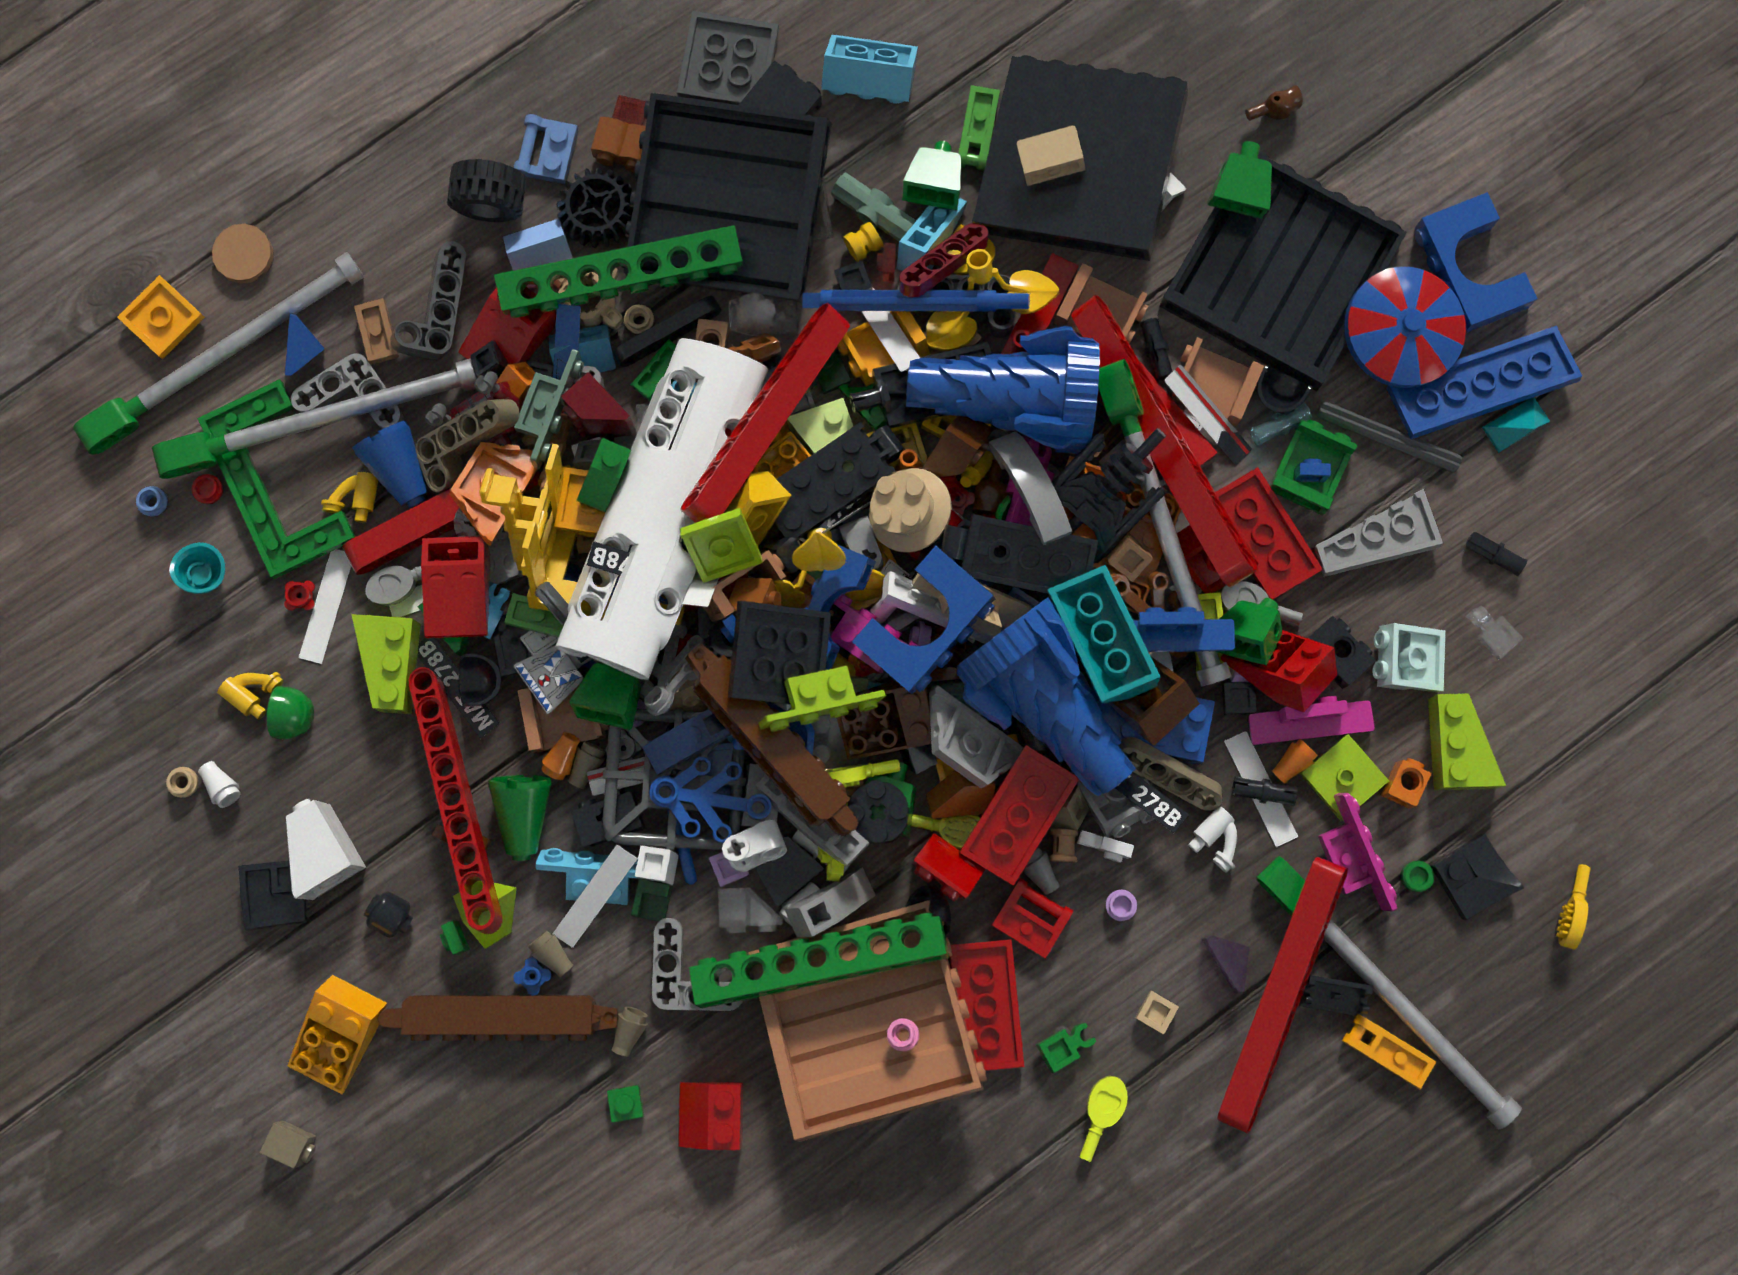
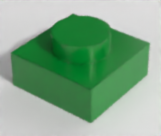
M450 921L441 925L444 933L440 934V938L447 952L451 950L452 955H460L470 950L459 921Z
M640 1085L607 1090L612 1123L644 1117Z

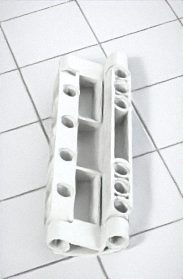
M679 339L666 373L656 386L623 473L594 540L595 542L604 545L608 544L611 547L627 552L630 545H632L629 557L619 577L604 618L600 621L618 575L587 566L588 555L568 604V617L555 646L558 650L575 657L588 656L633 677L643 680L649 679L659 651L666 646L671 637L683 606L682 603L697 570L689 552L682 548V537L680 534V528L694 524V522L680 508L727 440L725 428L730 429L731 432L734 430L761 391L768 373V368L765 365L724 347L692 339ZM671 379L678 382L679 392L671 386ZM696 379H698V382H697V384H696V387H695V389H694V392H693V394H692V397H691V399H690V402H689V404H688V407H687V409H686V412H685V414H684V417H683V419H682V422H681V424H680V427H679V429H678V432H677V434H676V437H675V439H674V442H673V444H672V447H671L670 450H668L669 447H670V444H671V442H672V439H673V437H674V434H675V432H676V429H677V427H678V424H679V422H680V419H681V417H682V414H683V412H684V409H685V407H686V404H687V402H688V399H689V396H690L691 391H692V389H693V386H694V384H695V381H696ZM660 406L667 409L669 413L668 419L661 415ZM649 433L655 435L658 439L657 447L649 441ZM594 572H597L602 577L601 587L596 586L593 582L592 576ZM660 595L665 596L668 601L666 610L659 604ZM583 600L591 606L589 616H586L581 611Z

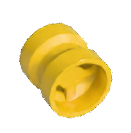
M870 222L861 225L860 230L856 233L850 232L843 236L844 243L856 262L865 259L868 252H876L883 248V242Z

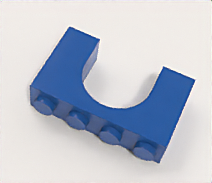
M1488 192L1425 216L1415 227L1416 241L1420 247L1424 248L1428 256L1427 264L1430 271L1435 273L1437 277L1452 289L1462 306L1466 322V333L1528 309L1538 299L1525 272L1496 284L1481 285L1467 279L1456 264L1455 250L1457 244L1467 238L1492 229L1500 219Z
M937 546L930 551L915 571L939 591L948 603L949 621L943 634L930 644L911 646L899 641L872 618L852 641L911 694L916 690L921 692L932 680V677L929 676L937 666L939 668L944 667L953 656V653L950 652L958 642L961 644L965 643L974 632V629L971 628L979 618L982 620L986 619L995 608V605L992 604L995 600L994 595Z

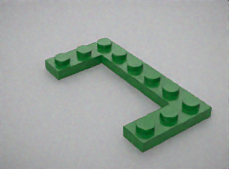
M279 379L197 419L203 432L209 433L210 438L263 424L295 408L291 403V398L284 383ZM247 447L215 456L271 578L276 579L342 547L346 542L355 538V534L343 511H339L288 536Z

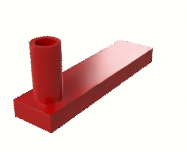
M1054 253L1051 254L1042 275L1051 279L1058 286L1059 294L1041 310L1031 314L1020 315L1001 354L1027 352L1020 345V335L1027 336L1034 332L1048 329L1079 265Z

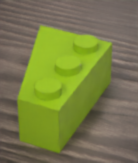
M351 614L372 708L384 713L412 714L413 700L408 679L417 666L421 624L413 618Z
M1469 693L1437 694L1429 698L1428 708L1434 791L1498 789L1505 787V781Z

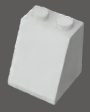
M306 799L296 804L292 808L294 812L286 816L292 893L295 898L314 900L366 868L330 804Z

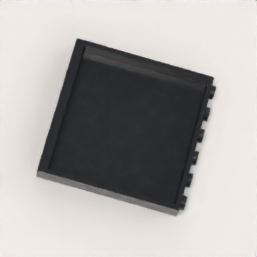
M1028 55L1021 57L1012 56L972 223L984 225L988 229V235L1150 261L1187 102V81H1182L1180 78L1173 76L1166 78L1153 77L1145 72L1137 74L1125 73L1117 68L1097 69L1089 64H1079L1076 66L1055 59L1042 61ZM1075 126L1086 170L1027 186L1017 141L1065 127Z

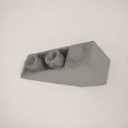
M863 867L842 877L839 882L835 881L784 910L797 938L813 937L840 922L873 898L875 893Z

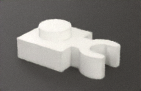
M1083 830L1080 832L1077 844L1105 852L1104 858L1116 862H1122V858H1131L1134 845L1098 836Z

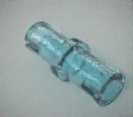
M1303 403L1292 411L1277 412L1272 415V419L1250 428V436L1258 446L1278 435L1285 436L1289 434L1290 429L1298 426L1301 420H1311V411Z

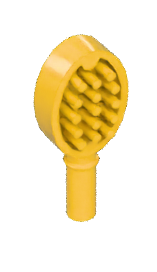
M1579 864L1577 867L1574 888L1571 892L1572 897L1566 905H1562L1561 909L1564 911L1563 913L1560 912L1559 916L1562 919L1558 920L1560 927H1557L1559 933L1557 932L1556 937H1559L1560 946L1573 950L1581 942L1588 917V903L1585 897L1587 896L1586 890L1591 867Z

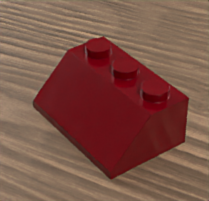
M589 372L560 396L565 404L562 410L572 423L571 426L582 438L588 436L590 439L601 437V439L604 438L614 442V437L637 435L630 415Z

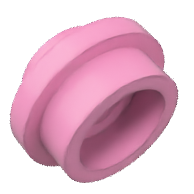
M897 1019L888 1028V1042L898 1051H909L918 1043L919 1029L909 1019ZM908 1030V1039L901 1041L899 1039L900 1031Z

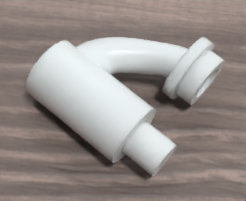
M1220 806L1193 832L1196 837L1188 846L1198 853L1204 846L1210 847L1224 834L1223 853L1217 851L1213 861L1220 869L1227 873L1230 869L1233 870L1235 868L1232 860L1237 843V830L1234 818Z

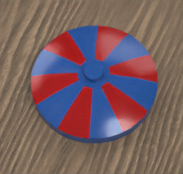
M1394 267L1375 274L1357 289L1346 310L1344 332L1352 357L1366 374L1385 385L1398 388H1414L1436 380L1454 365L1464 346L1466 322L1457 296L1443 280L1419 268Z

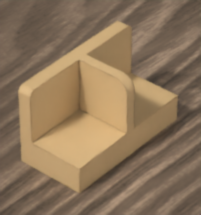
M1075 126L1065 127L1017 141L1027 186L1086 170Z

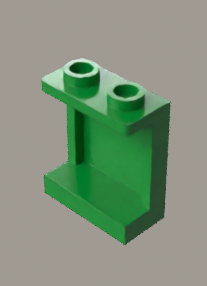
M1301 420L1292 435L1270 483V487L1276 495L1323 516L1333 502L1334 498L1332 497L1351 455L1355 452L1358 445L1351 442L1352 439L1343 433L1336 432L1333 434L1325 430L1324 426L1319 422ZM1305 459H1320L1322 463L1331 464V476L1324 483L1294 481V469L1299 463H1303Z

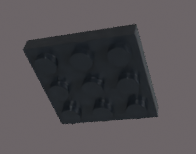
M737 601L728 698L791 705L784 681L787 678L826 670L831 613L749 601Z

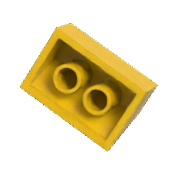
M769 471L750 473L724 513L740 508L758 547L792 495Z

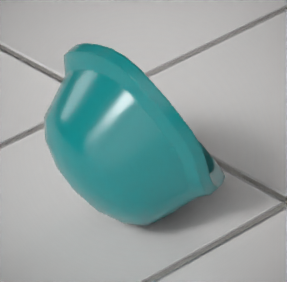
M192 543L183 547L174 555L169 568L170 576L180 589L193 594H205L215 590L222 583L225 576L224 558L218 549L208 543Z

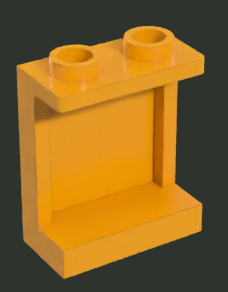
M890 311L919 357L930 355L927 338L911 312ZM869 322L846 332L837 346L841 355H848L851 360L848 362L853 376L855 378L861 377L865 386L874 383L871 373L874 368L895 364Z

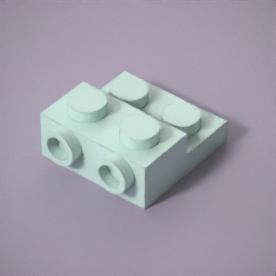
M1398 623L1379 626V630L1374 636V646L1378 648V661L1373 666V676L1377 679V687L1399 690L1414 689L1429 692L1444 691L1445 630Z

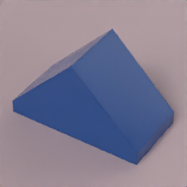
M296 314L289 315L285 375L289 376L293 375L324 350L322 344Z

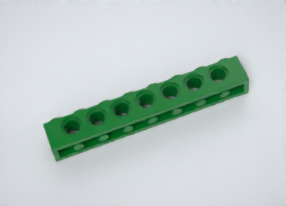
M733 225L494 274L502 312L505 315L510 314L511 318H519L529 315L528 310L540 308L541 312H548L559 309L558 304L570 302L571 306L586 304L589 302L588 298L600 296L602 300L618 297V292L630 290L631 293L645 292L649 290V285L660 283L661 287H670L677 285L679 279L690 277V281H699L708 278V273L720 271V275L733 274L738 272L737 267H742L743 262L736 228ZM707 248H714L719 254L715 261L706 262L701 258L702 252ZM678 254L686 255L689 258L687 265L683 268L674 267L672 265L674 256ZM648 260H654L659 264L658 270L653 274H645L642 271L643 264ZM624 266L629 271L628 276L621 281L615 280L612 277L614 269ZM594 272L598 274V282L594 286L587 287L583 285V277L587 273ZM563 278L568 280V288L564 292L556 293L553 291V284L557 279ZM531 284L538 286L536 297L532 299L524 298L523 291L526 286Z
M933 913L916 915L914 917L915 921L902 923V919L886 921L883 923L884 927L871 930V926L856 927L852 929L853 934L840 936V932H832L821 935L822 940L809 942L807 938L791 941L789 947L778 949V945H768L759 948L760 953L747 955V951H740L729 954V959L716 961V958L701 959L697 961V966L689 967L695 1006L703 1009L948 959L949 953L943 922L940 916L934 917ZM910 933L920 934V943L914 948H907L904 944L906 936ZM880 939L888 940V950L881 955L875 954L873 951L875 942ZM850 945L856 946L858 950L857 956L851 961L843 960V950ZM817 952H825L826 961L821 967H813L811 964V959ZM787 958H793L795 961L794 969L788 974H783L780 970L781 963ZM761 964L764 969L763 975L758 980H751V968ZM725 971H731V983L721 987L719 984L720 975Z

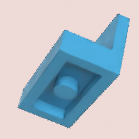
M600 325L580 329L578 351L584 366L595 367L599 372L614 370L616 364L611 348L608 326ZM555 334L549 335V350L553 365L554 354L570 346L555 347Z

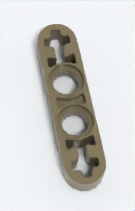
M1127 737L1120 740L1121 744H1119V747L1136 768L1133 771L1134 773L1200 809L1215 810L1222 804V787L1218 782L1140 739ZM1158 763L1165 768L1158 771L1151 769L1149 765ZM1177 778H1186L1191 782L1183 785L1178 784L1174 780Z

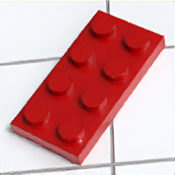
M1258 467L1215 492L1230 519L1259 562V565H1257L1258 571L1253 573L1252 576L1269 598L1276 599L1323 570Z
M1025 745L959 852L1014 886L1079 778Z
M1012 939L950 945L953 956H950L951 969H957L961 982V987H957L956 990L959 1000L965 999L970 1015L969 1018L965 1019L967 1030H974L979 1049L973 1050L976 1062L982 1061L985 1070L1024 1067Z

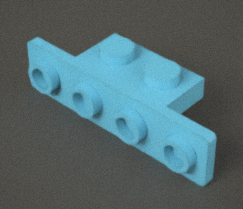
M550 848L540 851L536 861V869L566 872V900L576 901L609 855L593 854L590 851L566 852L558 848ZM638 859L606 903L628 905L630 899V878H636L635 871Z

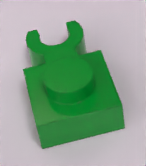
M1087 1023L1075 1025L1071 1035H1068L1066 1029H1061L1036 1044L1051 1073L1059 1071L1080 1058L1077 1048H1087L1095 1044V1038H1089L1086 1041L1080 1038L1081 1031L1088 1027Z

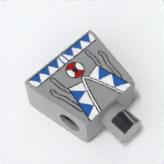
M553 646L514 665V668L545 712L549 714L581 684L584 677L578 669L592 660V658L588 656L575 657Z

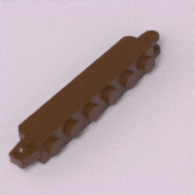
M702 643L691 650L685 659L697 676L693 686L694 693L807 822L813 826H820L825 822L832 831H835V834L837 833L841 837L854 831L858 827L857 824L859 822H857L858 819H856V816L853 815L854 813L846 805L850 800L847 796L846 788L840 781L833 780L825 771L826 767L822 760L815 755L812 756L804 747L805 743L801 736L794 731L791 732L789 728L771 732L770 727L760 729L759 722L765 716L780 712L773 707L770 708L763 701L728 698L732 660H728L725 655L718 658Z
M590 995L408 996L402 1002V1008L383 1009L378 1014L377 1019L382 1027L401 1028V1035H411V1041H429L430 1035H442V1041H460L461 1035H474V1041L493 1040V1035H505V1041H523L524 1035H537V1041L556 1040V1035H568V1041H586L587 1035L595 1034L598 1030L617 1028L619 1011L618 1008L596 1005V1001Z

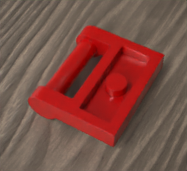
M1020 877L991 926L1046 959L1074 910L1067 906L1063 908L1029 887L1027 885L1028 882ZM1020 896L1056 917L1057 920L1054 926L1016 904Z

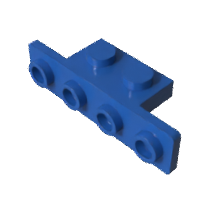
M1158 607L1148 608L1145 612H1139V620H1133L1148 652L1233 651L1235 649L1234 620L1204 619V611H1196V608L1193 607L1178 608L1177 612H1165L1163 608Z

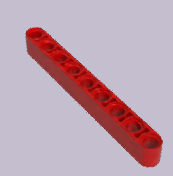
M829 303L823 304L812 315L683 502L680 510L694 523L725 512L848 331L850 323Z
M420 667L410 674L408 679L409 688L466 920L473 929L486 935L493 934L502 925V913L444 683L432 670ZM427 679H432L429 688L421 690L422 683ZM434 707H439L438 714L428 719L429 711ZM446 735L445 743L440 747H435L436 740L440 736ZM448 764H453L452 772L447 776H442L444 767ZM455 793H460V801L450 806L451 796ZM463 822H468L467 831L462 835H457L458 826ZM475 851L474 861L469 865H465L464 858L466 854ZM477 881H482L483 888L481 892L477 895H472L471 888L473 884ZM485 911H490V920L487 924L480 926V915Z
M1316 857L1310 867L1218 1113V1121L1247 1134L1252 1129L1347 877L1348 868L1320 857Z

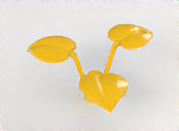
M960 224L954 233L963 228L964 225ZM989 239L985 250L976 249L970 252L966 259L967 263L954 272L957 275L969 273L968 290H973L975 283L983 285L994 277L1000 286L1008 291L1007 293H1030V309H1012L1021 314H1031L1041 310L1059 294L1058 286L1051 279L1035 271H1017L1011 275L1010 285L1005 283L999 275L998 269L992 267L995 247ZM951 250L947 253L957 255L961 252L957 250ZM934 312L929 318L926 327L928 346L942 351L962 348L971 342L976 335L977 323L972 318L967 317L970 312Z
M825 528L812 529L807 534V540L794 551L792 562L801 569L799 580L795 585L787 580L773 581L777 591L781 594V606L798 608L804 603L805 594L800 589L803 587L807 571L837 570L845 564V553L832 540L831 531L823 534L821 532ZM873 569L864 590L850 591L844 595L854 601H866L882 595L883 578L885 575Z

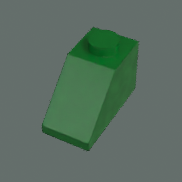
M602 438L576 501L605 513L631 450Z

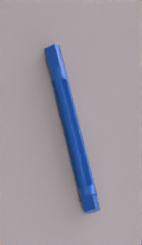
M821 290L820 293H802V308H820L823 304L829 303L837 311L996 312V309H1030V293H997L996 290H928L923 295L913 298L903 295L900 290Z

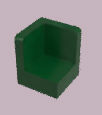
M639 879L631 916L658 922L666 918L673 886Z

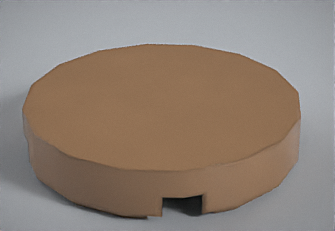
M248 224L232 225L223 230L215 239L212 248V259L217 270L229 281L240 284L258 280L257 277L263 273L265 274L270 269L274 258L273 246L266 234L257 227Z

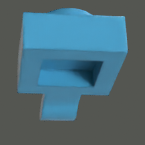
M490 581L488 636H484L488 639L491 638L503 614V611L500 609L510 594L509 590L501 588L499 594L494 596L497 584Z

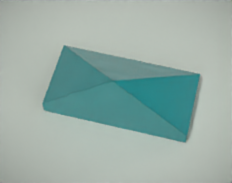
M1533 397L1490 422L1482 429L1498 453L1543 427L1550 420Z

